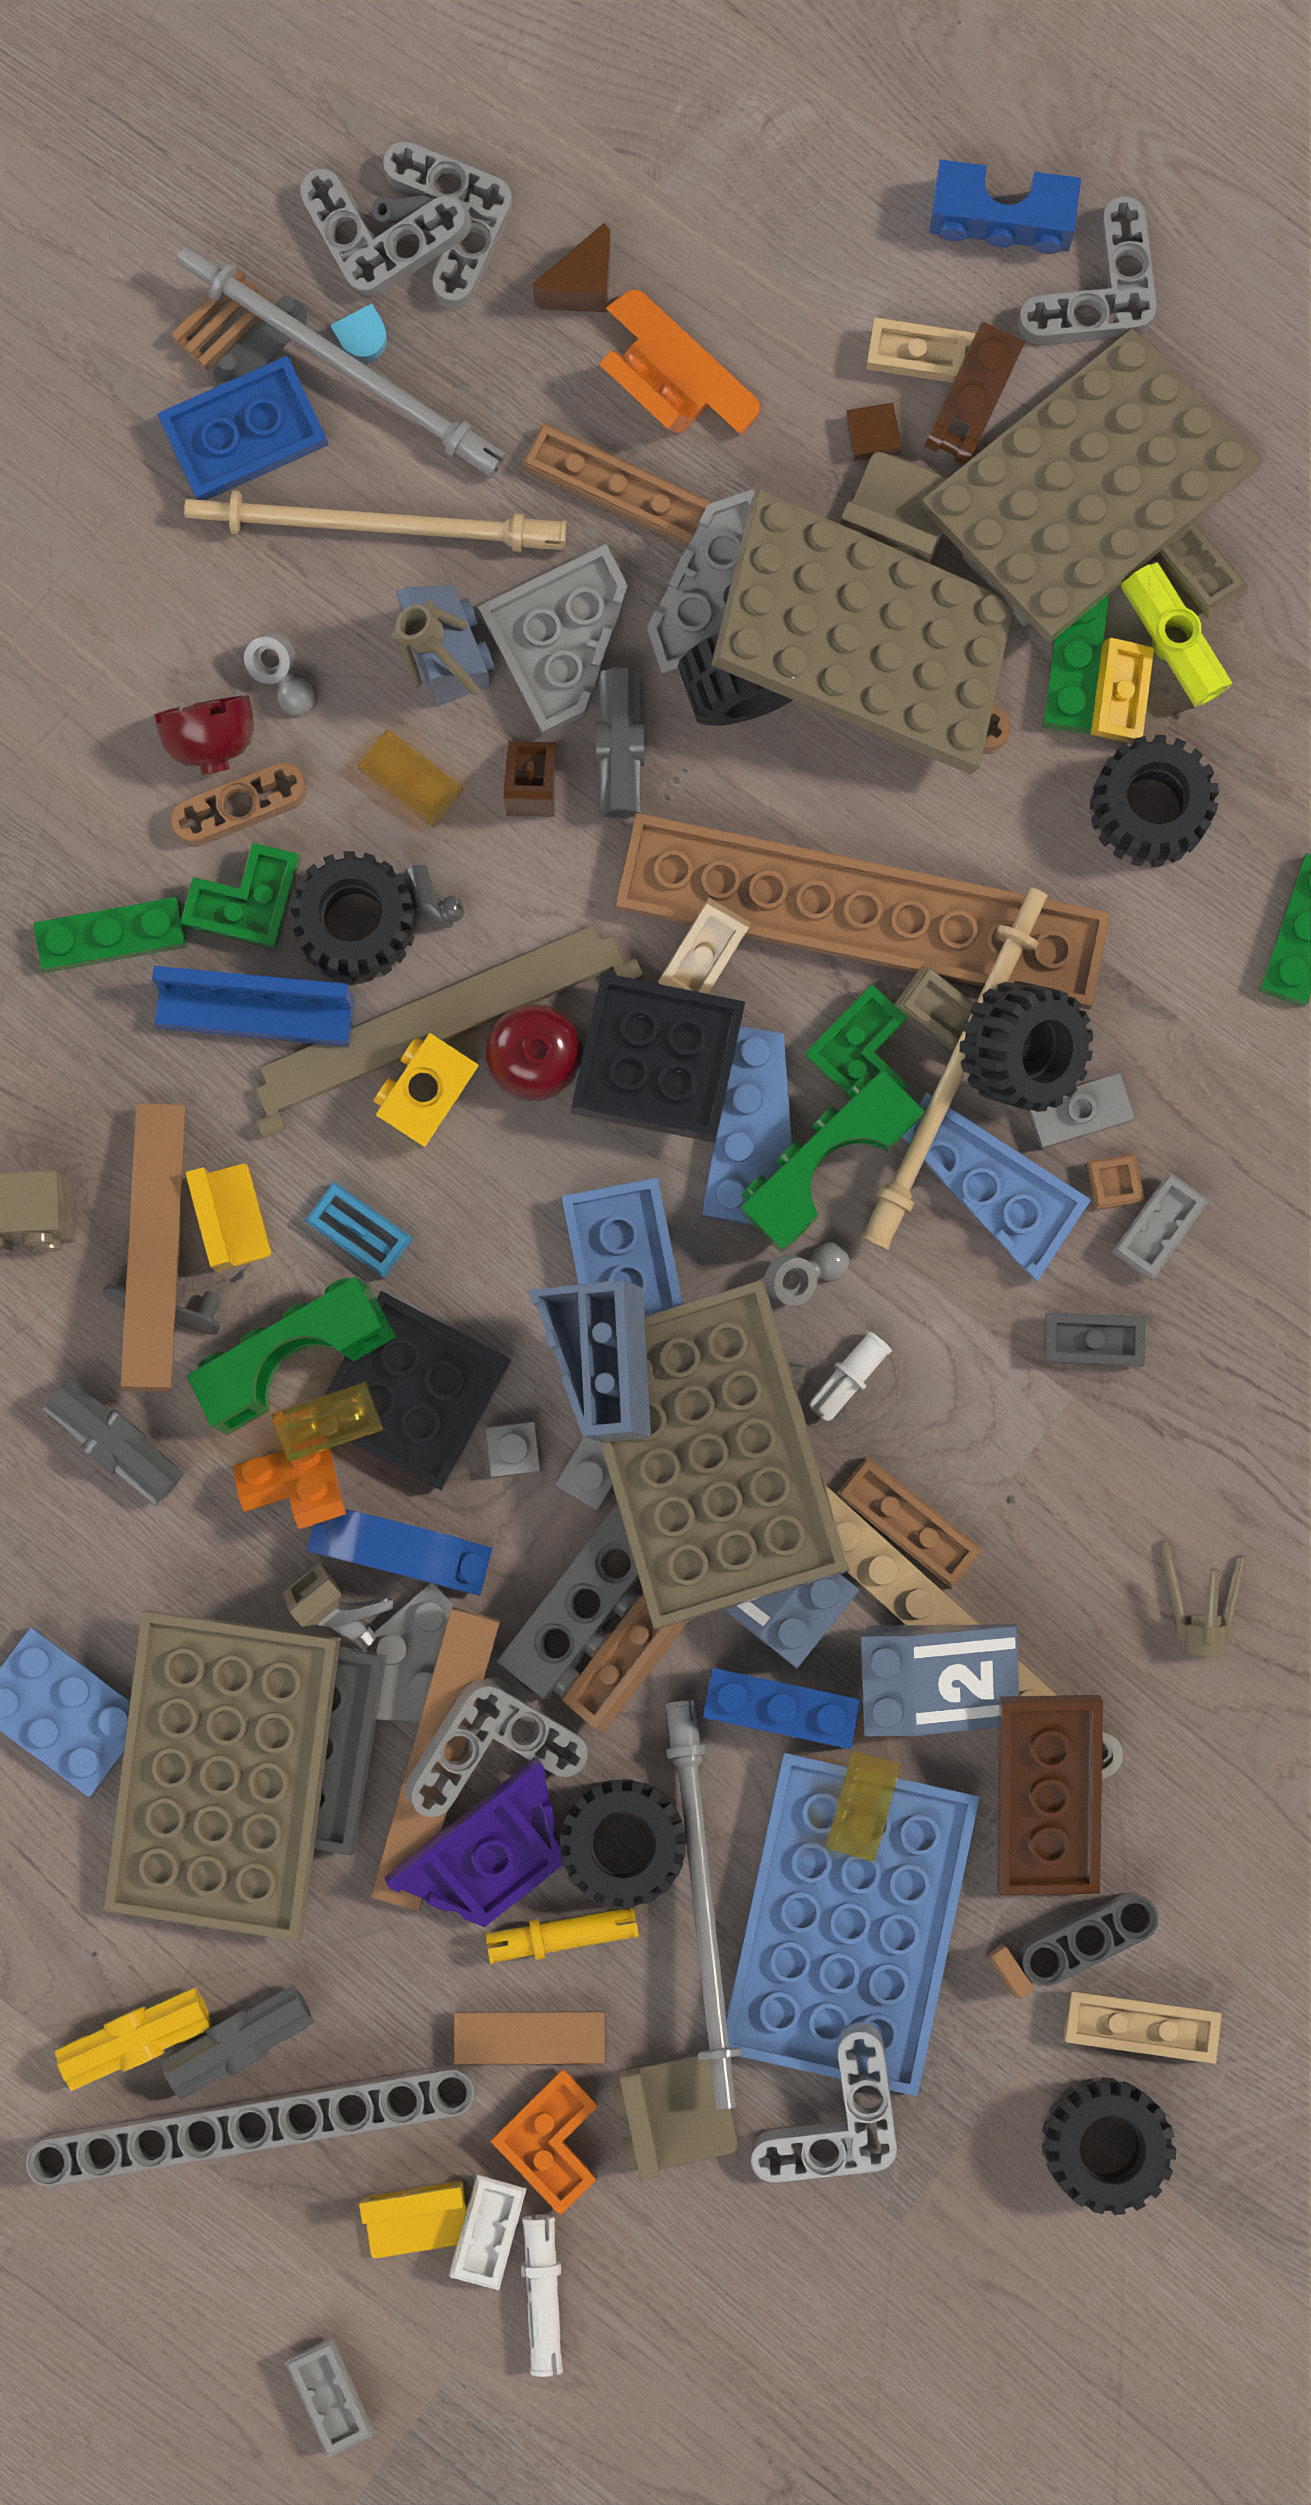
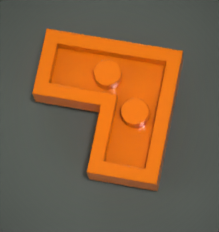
M327 1436L310 1442H303L294 1447L263 1457H256L247 1462L232 1466L238 1499L244 1512L289 1498L298 1530L346 1515L333 1453Z
M564 2067L490 2140L560 2216L597 2180V2176L564 2140L599 2104Z

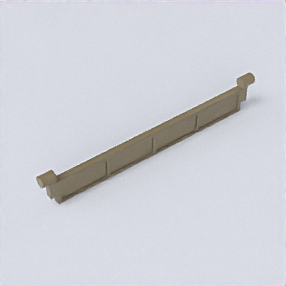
M591 925L353 1027L349 1047L313 1044L260 1067L266 1084L256 1088V1091L267 1116L256 1120L263 1138L286 1129L284 1120L279 1112L400 1061L416 1036L424 1041L428 1034L431 1033L445 1042L499 1019L511 1009L526 1004H534L597 977L601 973L614 970L617 976L636 979L643 976L636 958L624 963L613 936L601 940L595 925Z

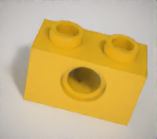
M431 1033L428 1034L424 1041L417 1036L413 1039L400 1059L401 1062L407 1065V1068L397 1082L388 1077L373 1100L374 1103L381 1106L376 1116L423 1147H426L479 1066ZM417 1074H429L436 1080L438 1090L432 1100L419 1102L410 1095L409 1083Z

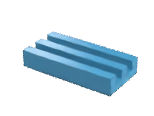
M336 1182L331 1184L305 1219L307 1224L384 1279L391 1272L390 1270L393 1265L402 1257L405 1249L413 1242L411 1236ZM337 1196L398 1240L393 1248L333 1206L331 1202ZM325 1212L384 1254L386 1258L383 1262H378L320 1220L323 1213Z

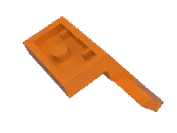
M635 289L629 290L606 307L638 340L631 345L624 355L611 350L599 365L667 429L682 434L709 406L741 435L756 421L760 412L758 399L645 293Z

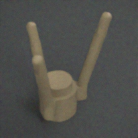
M427 600L423 605L414 604L406 607L396 620V630L391 633V638L399 646L412 685L415 688H419L422 682L411 649L418 653L433 652L471 694L478 695L480 688L441 645L444 633L441 622L460 630H465L467 623L439 609L431 600Z
M1162 1541L1160 1543V1550L1176 1621V1641L1185 1642L1186 1655L1225 1656L1226 1643H1231V1625L1243 1579L1246 1558L1242 1555L1236 1558L1222 1619L1221 1616L1217 1615L1219 1571L1214 1568L1209 1573L1206 1615L1191 1614V1624H1188L1170 1544L1167 1541Z

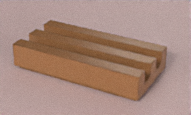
M237 269L235 279L272 303L271 299L265 294L262 295L258 287L253 282L247 281L245 275ZM226 295L217 302H213L208 297L171 333L173 341L206 372L260 320L259 317L247 311L202 354L199 349L228 324L231 318L242 308L241 305L231 300L189 341L188 339L230 299Z

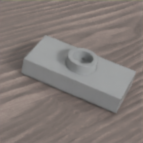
M1121 1073L1076 1086L1077 1091L1071 1097L1063 1096V1104L1056 1108L1048 1106L1047 1111H1028L1040 1149L1042 1150L1133 1122L1135 1116Z
M1169 1172L1111 1253L1152 1281L1210 1200Z
M333 2337L286 2359L285 2365L327 2458L374 2436L375 2430Z

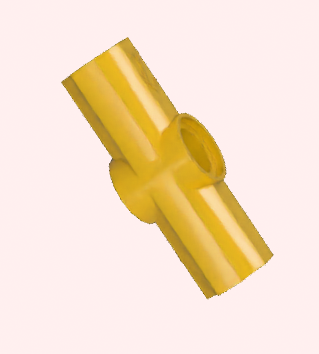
M194 1987L148 2009L143 2006L104 2024V2029L65 2044L54 2052L63 2080L67 2083L70 2090L73 2091L119 2069L125 2072L164 2054V2049L204 2033L212 2028L213 2025L204 1999L197 1987Z

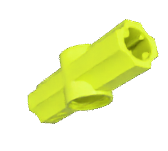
M1158 562L1146 565L1122 582L1121 589L1152 637L1154 653L1168 663L1195 708L1214 700L1232 686V681L1201 633L1199 617L1192 610L1185 607ZM1169 627L1182 629L1186 633L1188 641L1183 643L1171 641L1167 637L1165 629Z

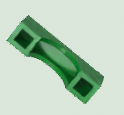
M884 1070L879 1072L874 1078L869 1073L862 1076L847 1092L852 1098L850 1102L839 1112L834 1107L828 1109L813 1124L812 1128L817 1133L804 1146L798 1141L793 1143L777 1159L776 1162L781 1168L769 1180L761 1175L741 1194L746 1200L741 1206V1213L781 1254L817 1220L818 1213L811 1194V1180L816 1168L826 1156L841 1147L855 1144L869 1145L888 1152L922 1119L925 1111Z
M356 1276L352 1279L343 1278L330 1284L325 1289V1294L309 1304L300 1303L286 1310L282 1315L283 1319L268 1328L261 1327L246 1333L240 1339L241 1344L225 1353L217 1352L202 1359L198 1364V1369L186 1375L210 1426L229 1435L269 1411V1390L276 1371L287 1358L300 1350L317 1346L329 1347L338 1350L352 1361H356L394 1339L396 1336L371 1287Z

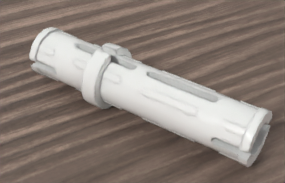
M534 2214L532 2215L533 2219H531V2216L522 2218L525 2236V2262L521 2264V2275L526 2277L531 2352L530 2374L532 2376L547 2377L553 2376V2370L556 2375L563 2373L557 2276L562 2271L561 2261H556L555 2215Z

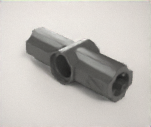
M612 667L608 670L600 671L599 722H596V765H599V816L618 820L630 819L635 817L636 813L640 814V765H644V722H641V671L632 670L627 667Z
M71 1377L58 1387L43 1408L50 1418L83 1443L81 1448L112 1474L117 1472L156 1506L171 1493L185 1474L162 1452L157 1451L145 1440L147 1436L115 1409L110 1411Z
M293 1984L252 2009L246 2011L244 2008L217 2023L212 2028L206 2030L207 2035L169 2054L167 2058L160 2061V2064L171 2089L182 2100L227 2073L231 2076L266 2056L269 2053L268 2049L307 2029L315 2021L302 1994Z

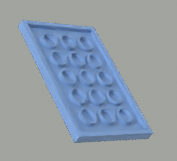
M783 1752L726 2017L729 2048H741L742 2056L740 2057L841 2079L838 2060L839 2037L842 2031L851 2024L857 2022L868 2023L881 2033L884 2042L890 2090L918 2097L980 1796ZM864 2039L854 2040V2048L851 2049L857 2053L859 2072L868 2071L867 2051L870 2047H866Z

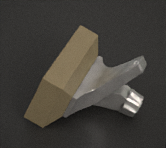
M321 1561L282 1593L289 1612L302 1627L315 1624L330 1627L350 1638V1643L358 1650L366 1649L376 1638L369 1626L365 1627L360 1619L393 1609L392 1597H382L377 1600L358 1603L340 1601L341 1592L335 1579Z

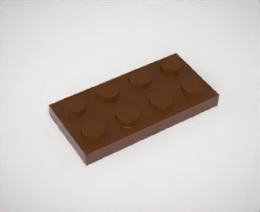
M1100 1695L999 1696L997 1888L1000 1895L1100 1894L1103 1700Z

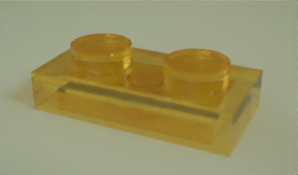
M388 729L385 730L357 765L361 773L433 828L463 793V786Z
M366 1382L271 1413L275 1430L288 1462L383 1430L380 1417Z
M851 1750L825 1845L826 1849L875 1862L900 1771V1763Z

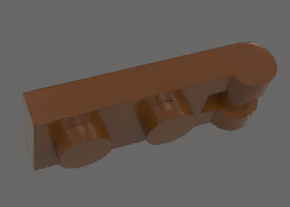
M981 321L924 447L936 453L938 449L946 451L955 456V462L962 465L971 460L1025 341ZM953 417L970 425L964 438L947 431Z

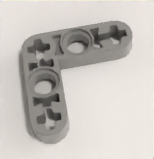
M397 142L387 149L383 158L385 176L390 186L411 196L426 195L432 199L440 196H452L458 199L469 211L471 217L469 233H478L486 240L483 250L474 254L463 251L458 243L441 255L432 278L433 290L439 304L448 309H462L469 305L475 297L512 214L513 201L511 189L505 181L496 176L412 142ZM406 158L412 159L413 169L416 171L406 169L403 175L398 174L395 162L403 164ZM421 173L425 175L427 173L425 185H422ZM443 174H454L459 177L462 183L458 191L447 195L442 194L435 188V182ZM473 183L475 195L470 193L469 202L467 203L465 201L469 195L470 184ZM493 193L498 194L501 205L493 204L490 210L484 209L482 198L489 199ZM457 262L465 266L461 273L462 287L464 289L456 288L453 293H447L444 280L447 282L454 280L458 272Z
M328 169L313 170L304 177L301 184L300 195L302 201L346 280L354 289L365 296H377L384 293L460 243L471 229L469 211L459 200L452 196H440L375 238L346 185L334 172ZM325 183L330 188L328 194L334 205L339 209L331 212L329 207L318 198L320 196L318 187L321 184ZM447 210L452 215H455L452 218L455 226L450 230L441 225L443 223L441 214ZM345 221L356 222L358 229L355 239L346 245L338 244L335 239L337 227ZM423 224L431 230L430 233L436 238L432 243L420 228ZM408 234L418 236L420 243L417 253L410 258H400L397 254L399 240ZM384 250L387 256L396 264L392 269L385 263L387 260L381 255V252ZM368 262L373 267H376L373 270L375 278L371 282L366 281L362 277L364 275L362 267Z
M1130 196L1116 197L1107 204L1103 212L1101 236L1108 289L1045 294L1031 297L1024 303L1018 318L1020 335L1026 341L1032 344L1046 345L1118 338L1130 329H1134L1140 335L1150 328L1156 314L1157 301L1146 213L1138 200ZM1117 213H1125L1127 220H1133L1127 233L1128 241L1120 243L1122 239L1121 224L1115 221ZM1125 255L1133 256L1140 262L1141 272L1132 277L1124 276L1117 270L1116 260ZM1135 302L1138 310H1145L1142 311L1139 320H1133L1130 312H1124L1127 309L1128 303ZM1108 303L1113 304L1112 313H1116L1113 323H1108L1110 313ZM1082 305H1091L1099 312L1100 321L1093 326H1083L1075 319V309ZM1061 308H1066V328H1061L1062 318H1059ZM1041 311L1044 319H1051L1048 320L1045 329H1038L1037 322L1030 321L1033 319L1034 312Z
M484 1680L474 1681L461 1691L408 1777L405 1785V1797L408 1803L423 1816L438 1817L446 1813L459 1795L492 1739H495L530 1761L537 1756L542 1762L544 1769L560 1777H571L579 1773L588 1759V1749L585 1742L573 1731L490 1682ZM478 1697L483 1700L488 1698V1701L493 1705L489 1713L485 1711L478 1713L477 1708L473 1706ZM524 1716L532 1717L535 1722L533 1735L525 1741H514L511 1729L515 1721ZM463 1718L480 1729L477 1735L472 1733L467 1727L460 1725ZM455 1736L466 1737L469 1742L467 1754L458 1761L446 1760L444 1755L446 1743ZM547 1737L561 1747L567 1746L572 1751L571 1757L568 1760L565 1758L558 1759L552 1751L543 1746ZM436 1762L442 1765L448 1772L453 1773L450 1779L433 1768ZM424 1784L429 1787L435 1784L437 1790L440 1791L436 1799L431 1797L424 1798L420 1793Z
M857 2022L847 2026L839 2037L838 2060L847 2121L772 2129L762 2132L756 2137L752 2145L751 2155L753 2171L760 2179L779 2183L877 2172L888 2168L894 2162L897 2156V2135L884 2042L881 2033L874 2026L868 2023ZM864 2039L866 2047H870L867 2051L868 2071L859 2072L857 2053L851 2050L854 2048V2040ZM865 2085L873 2086L881 2092L882 2099L875 2107L863 2108L853 2099L855 2091ZM876 2122L878 2141L882 2144L881 2153L871 2154L869 2146H865L868 2143L867 2123ZM826 2139L832 2141L838 2147L839 2152L834 2159L824 2162L815 2159L809 2149L814 2142ZM795 2143H802L801 2159L803 2163L796 2164ZM777 2147L778 2154L783 2155L779 2165H771L770 2159L765 2157L767 2156V2148Z

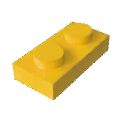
M1111 637L1102 643L1090 735L1133 744L1135 738L1143 736L1154 654L1153 647Z

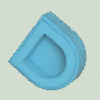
M372 303L330 325L331 331L341 349L361 363H369L378 359L386 349V329Z

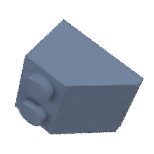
M454 585L404 587L396 590L401 612L410 605H423L427 600H431L439 609L467 623V628L460 630L441 622L444 629L441 645L466 671L480 690L490 687L487 671L495 667L485 641L476 644L470 627L478 624L469 599L459 600ZM415 652L436 707L471 694L433 652Z

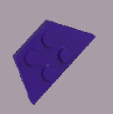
M537 1756L387 1874L384 1878L389 1888L399 1893L401 1890L425 1899L428 1905L443 1911H455L463 1919L486 1927L563 1865L561 1850L556 1835L555 1820L545 1780V1770L540 1759Z

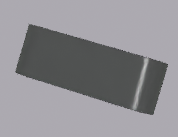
M1127 1892L1119 1894L1027 1940L1018 1952V1964L1026 1977L1037 1985L1050 1986L1057 1984L1149 1938L1158 1927L1159 1916L1157 1909L1150 1900L1136 1893ZM1139 1903L1145 1913L1142 1925L1135 1930H1125L1120 1920L1122 1910L1128 1904ZM1092 1925L1099 1931L1100 1942L1093 1951L1087 1953L1080 1952L1075 1943L1076 1934L1082 1927ZM1043 1947L1050 1948L1055 1955L1054 1967L1046 1974H1035L1030 1966V1958L1033 1952Z

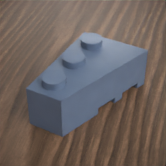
M625 1280L528 1290L533 1305L537 1306L546 1330L544 1335L550 1349H553L563 1374L561 1380L583 1437L600 1442L651 1438L643 1288Z

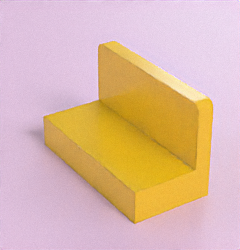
M243 1163L210 1173L205 1167L185 1172L209 1264L215 1272L271 1257L272 1251L250 1169L247 1164Z
M463 2180L363 2196L359 2203L362 2224L367 2225L370 2252L373 2258L457 2245L467 2210Z

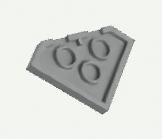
M754 489L707 505L699 521V526L673 573L669 587L647 626L663 676L679 671V660L691 648L720 631L751 500L755 495Z
M607 544L477 606L478 613L542 737L586 716L628 592V584Z
M430 1583L376 1630L374 1632L376 1638L373 1643L366 1649L361 1650L387 1655L377 1720L420 1722L451 1608L455 1607L436 1584ZM492 1650L484 1681L496 1685L523 1701L531 1693L518 1678L496 1662L499 1657ZM479 1698L476 1706L478 1713L480 1711L489 1713L493 1705L488 1701V1698L486 1700Z

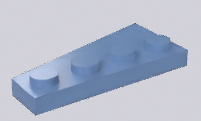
M740 1026L716 1143L714 1144L702 1218L755 1227L741 1213V1206L746 1202L741 1194L759 1176L763 1175L769 1180L781 1168L776 1162L777 1159L792 1145L785 1042L783 1033Z
M928 1093L925 1094L919 1103V1106L925 1112L933 1097ZM950 1107L923 1161L1035 1282H1038L1091 1201V1199ZM921 1120L902 1137L908 1146H910Z

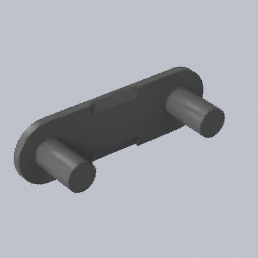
M288 296L280 298L276 306L305 325L307 322V312L304 305L300 301ZM260 319L258 324L217 362L214 368L215 382L220 386L267 365L292 339Z
M124 1265L116 1286L107 1285L102 1292L105 1298L122 1307H125L127 1265ZM206 1291L197 1312L176 1306V1324L205 1334H217L220 1325L213 1317L221 1297L214 1292Z

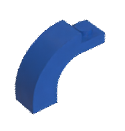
M345 1509L346 1515L313 1525L307 1552L481 1595L492 1547Z

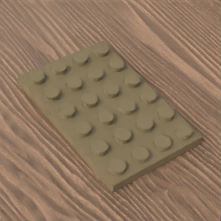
M1130 329L923 498L920 509L1048 643H1051L1123 581L1259 469L1262 460L1134 329Z
M760 489L751 500L711 665L968 774H972L981 765L1013 611L1000 594Z
M759 1280L645 1316L651 1438L601 1442V1446L653 1628L658 1630L850 1571L764 1282Z
M152 1610L142 1611L104 1911L296 1942L303 1938L341 1638Z

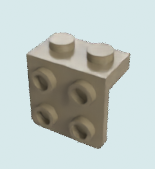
M876 452L870 458L853 501H848L840 524L930 564L943 532L920 509L923 498L948 478L886 453Z
M698 2055L620 2071L621 2086L612 2087L617 2117H628L631 2137L622 2138L628 2169L638 2167L640 2181L661 2177L660 2169L730 2155L736 2151L738 2142L731 2108L716 2110L710 2059L698 2060Z

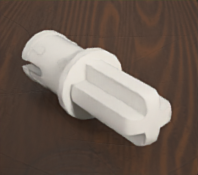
M867 1331L865 1337L842 1364L840 1362L834 1364L836 1371L809 1401L811 1410L823 1420L831 1421L858 1389L863 1391L867 1387L864 1381L882 1360L892 1352V1349L877 1335Z

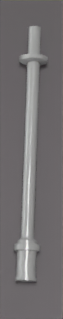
M187 246L181 250L176 263L211 285L208 295L210 300L217 302L226 295L441 438L445 447V453L450 457L459 456L486 474L490 479L496 474L495 469L497 471L500 469L507 456V452L473 432L472 424L466 420L462 423H451L235 279L238 267L233 262L227 263L220 269Z
M678 1701L665 1704L671 1747L666 1749L667 1760H672V1764L678 1768L709 2043V2050L699 2052L698 2060H711L716 2110L736 2108L731 2057L742 2056V2049L739 2047L729 2048L698 1765L702 1762V1757L706 1756V1746L700 1745L696 1710L697 1701Z

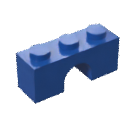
M939 160L929 233L939 234L941 238L948 241H963L966 238L986 240L989 245L1001 248L1010 247L1013 244L1032 246L1036 251L1046 254L1057 253L1060 250L1069 251L1075 232L1081 178L1034 172L1029 195L1017 204L1005 205L995 201L986 190L985 176L987 165Z
M712 1668L702 1717L851 1749L861 1700Z

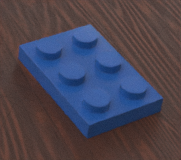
M288 355L157 413L197 500L210 499L328 446L327 438Z

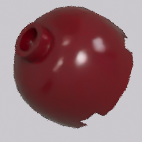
M249 695L198 702L192 706L182 708L181 711L179 707L154 713L157 732L166 752L172 759L182 765L200 766L201 775L229 770L228 760L244 753L251 743L254 732L253 712Z
M526 1004L509 1010L495 1022L486 1039L485 1059L491 1078L503 1092L519 1100L541 1101L559 1095L573 1083L581 1065L583 1047L577 1028L565 1014L548 1005Z

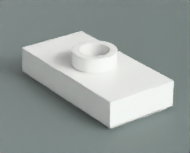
M476 2174L449 2272L451 2278L496 2290L500 2289L526 2193L525 2187Z

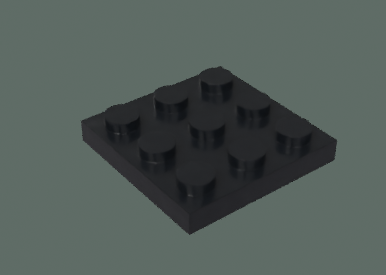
M601 973L571 1105V1114L716 1143L745 1001Z
M380 1291L377 1301L396 1337L356 1361H352L345 1356L310 1421L442 1491L512 1360L389 1294Z

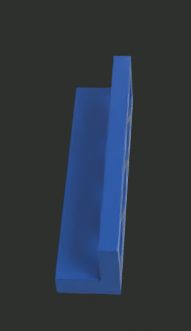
M154 966L152 981L159 990L154 1024L158 1029L349 1047L355 998L348 984Z

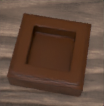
M894 403L846 410V421L854 461L870 459L876 452H883L888 455L901 453L902 446Z

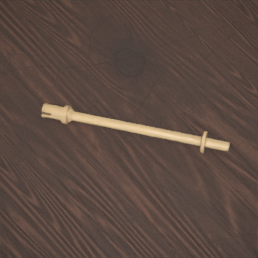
M237 490L232 491L230 502L186 499L184 506L185 518L229 521L231 534H238L243 522L503 541L508 547H512V552H522L523 548L550 549L565 552L567 520L525 519L522 513H514V518L509 517L505 522L249 504L243 503L242 495Z
M1032 887L1029 889L1012 927L999 925L997 933L1005 940V943L977 1000L978 1003L983 1002L982 994L988 989L997 990L998 984L1008 982L1023 949L1036 950L1039 943L1029 935L1048 896L1041 890ZM963 1031L893 1182L886 1184L885 1188L879 1187L876 1193L879 1201L860 1238L881 1249L889 1250L890 1243L905 1211L911 1212L914 1206V1202L911 1201L912 1194L910 1189L965 1074L960 1063L965 1058V1053L959 1052L960 1041L965 1040V1031Z

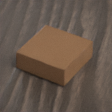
M1135 1153L1087 1161L1085 1164L1094 1211L1135 1205L1145 1201Z
M1000 1943L987 1952L988 1956L986 1957L1015 1998L1022 1999L1035 1990L1005 1945Z

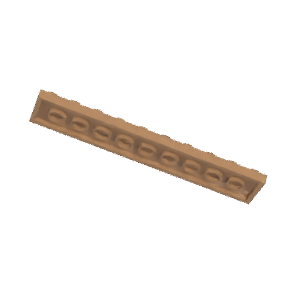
M636 813L616 902V910L692 926L707 899L710 898L751 922L749 929L744 935L747 938L917 973L921 966H928L943 979L984 987L1005 943V940L998 935L997 929L999 925L1013 926L1027 895ZM1046 899L1029 935L1037 940L1039 944L1036 950H1022L1008 982L1022 981L1066 992L1069 997L1077 999L1081 1004L1080 1008L1090 1010L1093 1004L1111 913Z

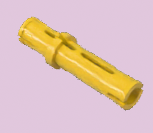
M634 1908L619 1909L541 1924L539 1919L529 1921L530 1926L485 1932L488 1948L508 1944L507 1946L488 1949L490 1965L495 1964V1962L535 1955L536 1960L545 1959V1953L629 1938H639L637 1922H635ZM629 1922H635V1923H630V1924H624V1925H619V1926H617L618 1924L629 1923Z

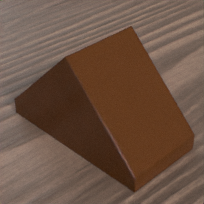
M605 223L599 226L533 283L534 303L540 309L607 313L611 237L610 229Z
M508 741L504 780L506 816L554 817L557 742Z

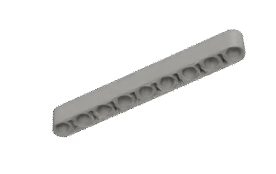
M446 2065L54 2133L44 2137L30 2149L26 2157V2170L29 2177L35 2183L41 2186L52 2187L455 2117L463 2114L470 2108L476 2095L477 2083L474 2075L467 2068L461 2065ZM449 2077L460 2079L466 2086L467 2097L458 2103L447 2102L440 2094L439 2084ZM398 2086L410 2088L417 2098L416 2107L408 2112L396 2110L390 2102L391 2090ZM347 2095L360 2097L366 2105L365 2117L360 2120L347 2119L340 2109L341 2099ZM296 2104L309 2105L316 2114L315 2125L309 2129L296 2127L290 2117L292 2106ZM248 2112L259 2114L266 2124L265 2134L258 2138L247 2136L242 2131L240 2125L243 2114ZM205 2121L214 2128L216 2135L213 2145L201 2146L196 2144L191 2136V2126L194 2122ZM155 2130L163 2136L165 2150L162 2154L151 2155L143 2149L141 2144L143 2131ZM97 2138L105 2139L113 2145L115 2150L113 2162L102 2164L93 2157L91 2152L93 2140ZM53 2147L62 2153L64 2167L61 2172H51L43 2166L41 2154L44 2148Z

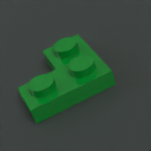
M252 842L240 888L193 877L180 924L184 928L276 950L301 860L300 855Z
M871 984L805 1052L804 1057L850 1101L852 1098L847 1092L862 1076L869 1073L874 1078L882 1070L906 1091L909 1084L875 1052L907 1020V1016Z

